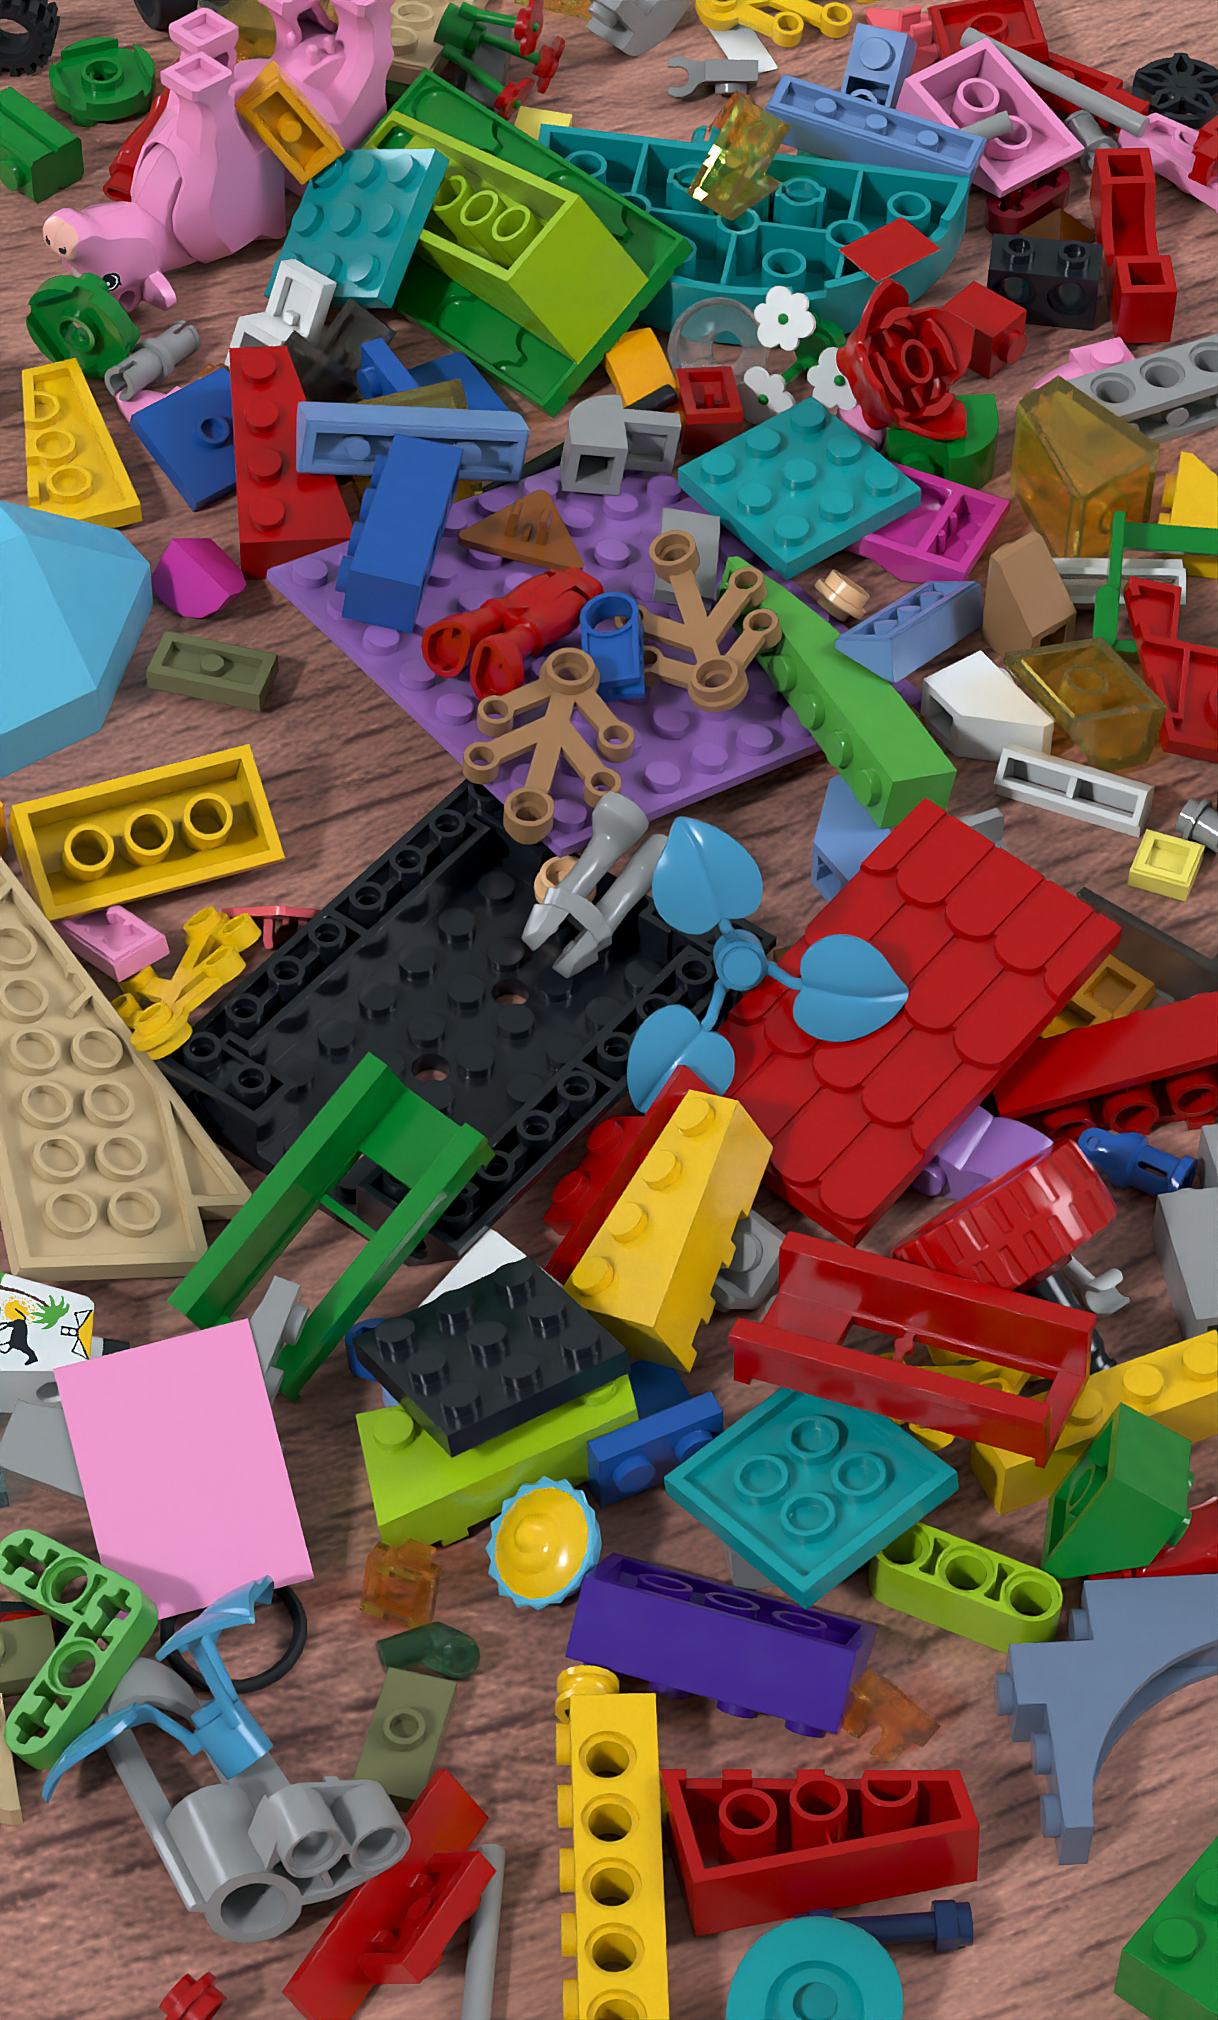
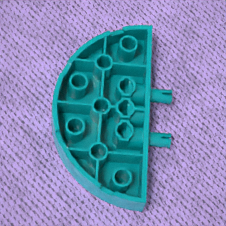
M541 123L538 142L685 237L694 248L679 268H675V273L644 310H640L639 316L636 319L639 322L663 331L682 335L689 340L739 344L749 348L762 345L757 336L758 327L761 323L755 319L754 311L758 305L766 304L767 293L775 286L787 287L792 294H805L809 299L807 311H814L819 320H830L836 323L843 330L844 334L852 332L860 324L865 305L873 291L883 280L876 282L838 249L903 217L941 248V250L889 276V278L900 283L909 294V305L931 288L947 270L961 245L966 229L971 177L837 161L816 154H810V152L800 149L797 150V155L725 147V135L714 126L711 128L709 140L704 141L707 125L696 128L693 131L691 142Z

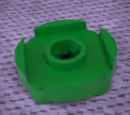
M109 37L90 38L75 42L62 50L61 61L55 66L52 62L49 68L51 96L59 108L70 114L71 121L81 127H92L101 121L146 114L150 111L152 96L156 89L155 66L148 52L133 44L134 52L127 48L118 47V39ZM101 77H104V79H105V80H103V81L95 80V79L101 78Z
M83 273L79 278L70 275L51 277L40 285L28 303L31 306V312L26 317L27 329L39 350L53 363L76 358L80 368H83L82 373L84 377L88 379L105 378V373L108 369L129 357L133 347L140 338L138 327L130 320L120 303L109 294V287L106 282L92 273ZM73 322L80 324L82 327L77 328Z

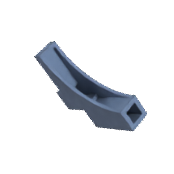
M1218 1574L1084 1580L1080 1607L1078 1609H1069V1641L1009 1644L1005 1672L994 1674L995 1709L998 1716L1008 1715L1012 1743L1030 1742L1034 1775L1046 1776L1048 1794H1041L1040 1796L1041 1830L1044 1838H1055L1059 1865L1088 1863L1094 1830L1093 1788L1101 1767L1112 1748L1126 1730L1147 1710L1167 1696L1191 1684L1218 1675Z

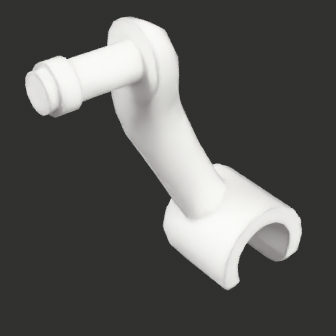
M1072 1256V1260L1059 1270L1081 1290L1085 1306L1090 1313L1097 1314V1319H1105L1131 1303L1129 1297L1121 1295L1115 1285L1123 1280L1121 1271L1116 1268H1111L1100 1276L1095 1277Z

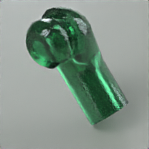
M439 1621L430 1622L375 1642L380 1664L386 1674L388 1667L402 1670L421 1664L448 1677L456 1679L465 1678L476 1670L481 1658L480 1648L473 1638Z

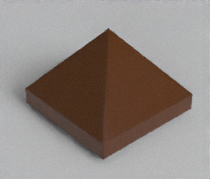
M1055 208L1019 232V235L1043 239L1076 240L1083 243H1091L1095 240L1094 232L1061 208Z

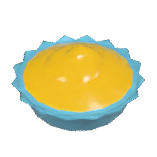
M543 1476L536 1484L522 1483L516 1496L503 1500L501 1515L490 1523L492 1538L485 1548L491 1559L488 1575L498 1582L499 1595L512 1598L516 1608L531 1606L539 1611L549 1604L561 1603L564 1598L574 1595L581 1589L584 1576L598 1565L602 1541L600 1526L595 1519V1511L588 1505L584 1491L574 1489L566 1478L555 1482Z

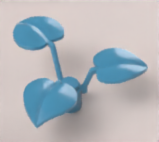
M679 816L674 820L667 842L655 866L652 879L653 900L659 915L664 921L681 932L696 935L703 934L718 924L723 935L714 946L713 960L719 979L714 984L715 990L706 1016L701 1023L688 1008L671 1004L652 1013L640 1025L629 1051L627 1083L634 1107L642 1113H647L677 1065H686L718 1096L721 1097L726 1092L734 1076V1052L729 1041L724 1036L710 1030L718 1019L725 995L730 988L738 991L752 989L766 975L773 977L790 989L798 990L799 993L793 1005V1017L797 1025L809 1035L830 1042L854 1040L876 1031L897 1014L906 1002L909 994L907 985L895 973L882 953L869 942L852 935H829L813 943L801 958V978L793 977L779 968L776 962L768 961L760 940L749 931L735 930L729 920L747 917L759 907L762 899L763 884L758 865L750 853L726 832L704 821Z
M270 1575L248 1582L217 1599L198 1618H195L179 1629L155 1654L157 1660L161 1662L176 1649L181 1654L189 1649L214 1696L213 1699L191 1715L190 1718L197 1726V1729L192 1733L150 1704L139 1706L137 1702L132 1703L86 1729L64 1750L53 1765L43 1786L42 1797L47 1804L64 1772L112 1740L120 1732L143 1723H153L181 1741L192 1756L204 1748L227 1780L244 1771L273 1747V1743L238 1697L216 1647L223 1629L247 1623L254 1624V1606L271 1605L274 1581Z

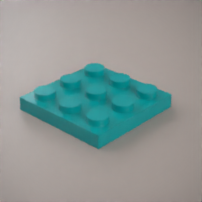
M437 149L345 150L343 155L309 180L299 208L292 218L291 228L279 258L273 265L272 275L263 296L268 299L270 298L281 261L296 259L337 283L329 307L392 308L450 160Z
M812 396L678 468V486L711 515L719 516L722 525L786 581L921 506L922 489Z
M781 1387L664 1477L666 1494L805 1610L959 1489L957 1471L887 1416Z

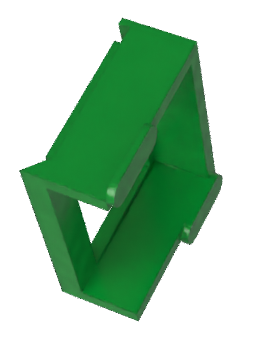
M1126 511L1113 512L1110 522L1106 585L1101 586L1095 596L1092 641L1098 649H1101L1100 661L1140 664L1135 641L1117 639L1123 550L1218 557V529L1125 522Z

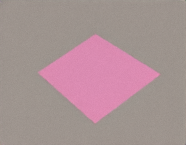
M248 1318L53 1369L101 1565L133 1581L156 1604L159 1613L158 1620L208 1607L228 1592L266 1575H270L273 1579L274 1589L314 1579ZM120 1611L115 1618L124 1620L129 1613Z

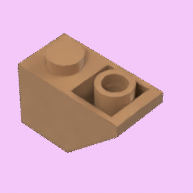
M1035 530L1013 543L1002 545L995 553L990 555L981 635L982 641L1029 679L1072 653L1077 614L1045 541Z

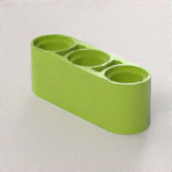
M919 1521L869 1560L867 1575L869 1591L876 1600L888 1607L1005 1654H1008L1009 1644L1056 1642L1063 1594L1061 1586L1055 1578L1040 1569ZM893 1561H902L908 1564L900 1565L893 1563ZM964 1586L973 1590H961L956 1587ZM1020 1612H1030L1036 1614L1037 1616H1027L1021 1614Z

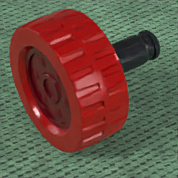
M1068 1138L1018 1163L944 1209L894 1245L889 1251V1257L1083 1310L1059 1270L1072 1260L1071 1252L1089 1241L1117 1216V1206L1098 1172L1077 1142ZM1096 1329L1092 1333L1090 1375L1117 1365L1116 1360L1113 1357L1109 1358L1105 1352L1104 1341Z

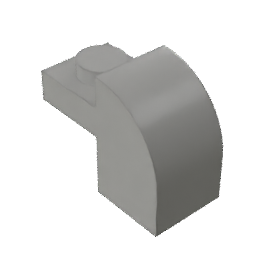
M589 0L592 4L587 10L593 17L585 27L624 53L638 56L664 41L690 7V4L687 0Z
M600 395L580 402L573 408L569 416L560 462L562 491L619 496L624 469L672 473L681 431L680 414L624 409L621 395Z

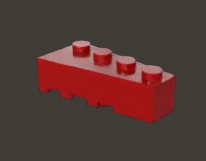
M286 345L229 348L241 571L245 580L266 579L267 571L270 568L349 541L353 528L334 474L298 473L296 470L297 410L299 402H307Z
M1218 991L1200 993L1190 999L1150 1010H1138L1128 1016L1088 1027H1076L1066 1033L1034 1041L993 1088L1000 1117L1019 1121L1038 1130L1052 1140L1053 1144L1068 1138L1078 1144L1082 1132L1094 1127L1102 1130H1114L1118 1133L1137 1132L1147 1136L1150 1135L1151 1126L1154 1124L1185 1121L1188 1131L1202 1129L1204 1125H1213L1215 1123L1214 1117H1218Z
M660 1769L661 1823L694 1937L793 1918L794 1914L808 1913V1909L831 1908L833 1910L977 1881L980 1826L960 1770H865L861 1779H835L825 1775V1769H797V1778H752V1769H722V1778H686V1769Z

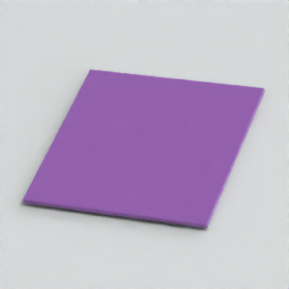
M560 466L520 479V482H512L453 503L412 633L342 618L345 593L335 591L342 557L347 556L349 541L270 568L267 571L266 579L463 766V753L467 746L474 742H489L496 738L484 735L477 727V707L481 700L476 697L470 684L471 663L465 671L457 676L444 678L436 675L423 658L421 649L422 636L427 627L448 615L466 613L478 609L488 599L502 598L525 580L539 574H544L551 569L462 547L458 544L459 532L538 489L545 490L550 494L584 563L583 571L596 578L602 584L604 593L621 592L630 595L637 604L645 606L649 613L684 624L678 605L652 601L655 571L650 559L649 547L652 541L659 535L663 507L707 515L711 514L678 486V480L670 473L624 469L619 496L562 491ZM720 523L714 599L710 611L705 610L707 616L716 606V592L719 584L722 583L727 558L739 556L787 589L826 620L841 635L849 630L833 615L823 609L817 601L791 579L786 581ZM615 616L603 620L597 624L594 630L600 632L617 630L614 622ZM581 624L566 637L545 646L538 656L528 655L523 659L525 679L523 686L539 679V671L542 664L554 651L562 648L582 650ZM731 626L718 645L720 655L725 656L739 638L733 626ZM651 639L643 642V646L659 648L663 657L691 665L697 664L695 654ZM755 657L744 671L749 683L745 698L737 706L727 711L718 713L702 711L692 704L688 689L664 681L655 686L645 687V697L605 703L616 718L630 725L635 733L633 753L624 762L612 763L599 756L597 752L598 733L575 707L570 723L605 767L613 769L620 775L622 780L621 795L636 803L645 813L648 822L822 750L808 729L801 725L797 714L781 692L774 688L770 677ZM647 664L644 666V669L649 668L654 664ZM905 678L897 683L889 682L913 712L921 709L922 693ZM549 702L514 716L511 731L544 717ZM499 714L487 715L492 719L503 718V716ZM619 739L608 740V742L612 744L624 743ZM535 749L500 764L498 777L490 783L482 784L503 805L507 796L512 791L525 786ZM562 753L549 793L555 806L553 827L551 832L541 840L559 858L587 847L593 835L592 813L595 809L585 802L583 797L584 781ZM476 760L473 762L474 764L481 766L490 764L485 760ZM603 785L594 787L596 790L599 791L611 790L609 787Z

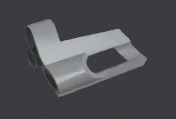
M137 1656L92 1723L94 1725L114 1712L137 1702L139 1706L150 1704L154 1708L173 1711L186 1718L193 1731H195L197 1726L190 1717L210 1700L197 1699L191 1687L174 1670L155 1660ZM131 1729L120 1732L116 1737L104 1744L188 1912H203L210 1928L223 1939L238 1943H259L278 1937L293 1926L301 1914L302 1905L329 1900L370 1880L395 1865L409 1849L411 1842L410 1833L385 1788L378 1781L369 1779L339 1781L337 1776H324L322 1782L291 1785L269 1752L265 1753L244 1771L227 1780L203 1748L221 1784L203 1787L187 1795L172 1809Z

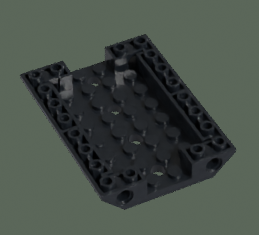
M467 778L192 1027L191 1036L182 1046L171 1054L157 1059L158 1068L212 1141L267 1176L368 1052L387 1064L407 1088L462 1127L466 1122L484 1135L489 1141L487 1144L496 1155L486 1167L482 1165L403 1262L408 1267L459 1260L629 1091L627 1083L629 1051L636 1032L646 1018L658 1009L675 1004L688 1008L700 1021L707 1013L715 990L714 984L719 979L713 960L714 946L723 935L718 924L703 934L696 935L681 932L664 921L655 907L653 898L646 894L632 907L612 934V944L598 952V961L570 978H565L552 968L554 963L563 953V949L570 941L575 939L580 931L576 930L573 927L574 925L565 918L558 926V930L549 936L535 951H532L521 937L534 904H539L534 893L535 878L540 872L542 865L557 855L542 841L535 844H521L515 841L503 825L504 805L482 784L473 783ZM578 851L569 854V856H574L577 858L581 857L578 854ZM606 872L597 883L596 895L591 902L593 905H596L617 879L616 876ZM745 918L729 919L735 930L749 931L760 940L765 956L776 946L777 937ZM512 994L518 995L526 1001L523 1004L502 1006L495 1000L503 995ZM426 1070H437L444 1073L447 1077L442 1081L431 1080L422 1082L415 1076ZM363 1156L356 1161L329 1196L377 1232L410 1192V1189L366 1156ZM323 1204L318 1208L367 1241H370Z

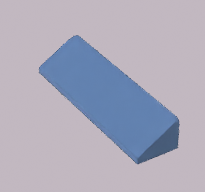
M783 74L765 108L762 135L766 139L831 160L971 177L970 187L987 141L984 137Z
M302 401L299 402L297 410L296 470L298 473L372 476L377 454L388 455L394 435L397 433L463 448L458 480L520 482L530 430L522 416L517 412Z
M927 581L840 635L835 640V647L838 651L883 679L897 683L983 625L981 583H977V581Z

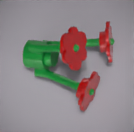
M529 0L527 9L521 8L517 17L482 10L466 2H463L461 7L449 3L439 22L433 42L444 46L441 57L458 64L497 96L494 102V107L499 110L497 115L508 121L512 114L525 102L529 95L528 92L533 87L535 81L532 78L525 77L519 84L511 81L504 87L464 55V53L467 51L475 55L482 42L533 63L532 74L539 77L536 84L538 93L544 94L558 68L559 59L565 47V40L557 36L552 47L543 45L539 53L535 52L537 39L543 27V0ZM481 22L513 28L514 37L516 40H521V44L518 45L487 32V25Z

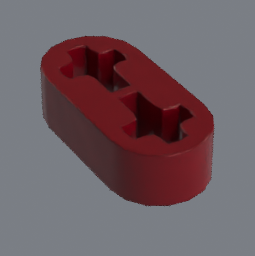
M1058 167L1001 198L990 193L987 196L984 225L992 235L993 233L1019 235L1020 231L1055 208L1064 210L1069 200L1071 184L1069 173L1064 168Z

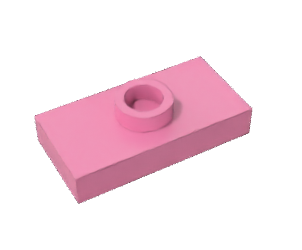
M114 905L107 909L51 923L69 949L118 983L144 969L147 965H151L170 954L165 935L120 905Z

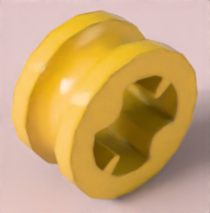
M580 1665L562 1671L557 1677V1692L559 1696L555 1701V1715L561 1722L569 1723L571 1694H619L620 1680L611 1671L598 1666Z

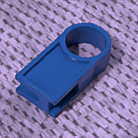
M607 592L597 595L585 604L579 618L581 622L582 650L591 656L600 673V684L596 693L604 703L645 697L644 627L637 603L630 595L621 592ZM614 616H623L630 619L626 625L611 632L594 630L597 624Z

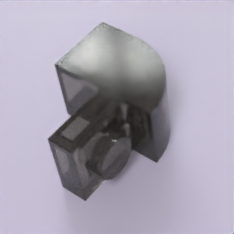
M351 298L348 299L318 343L293 330L284 345L288 348L307 402L359 404L365 398L360 391L357 381V371L362 369L361 344L381 337L388 346L397 332Z

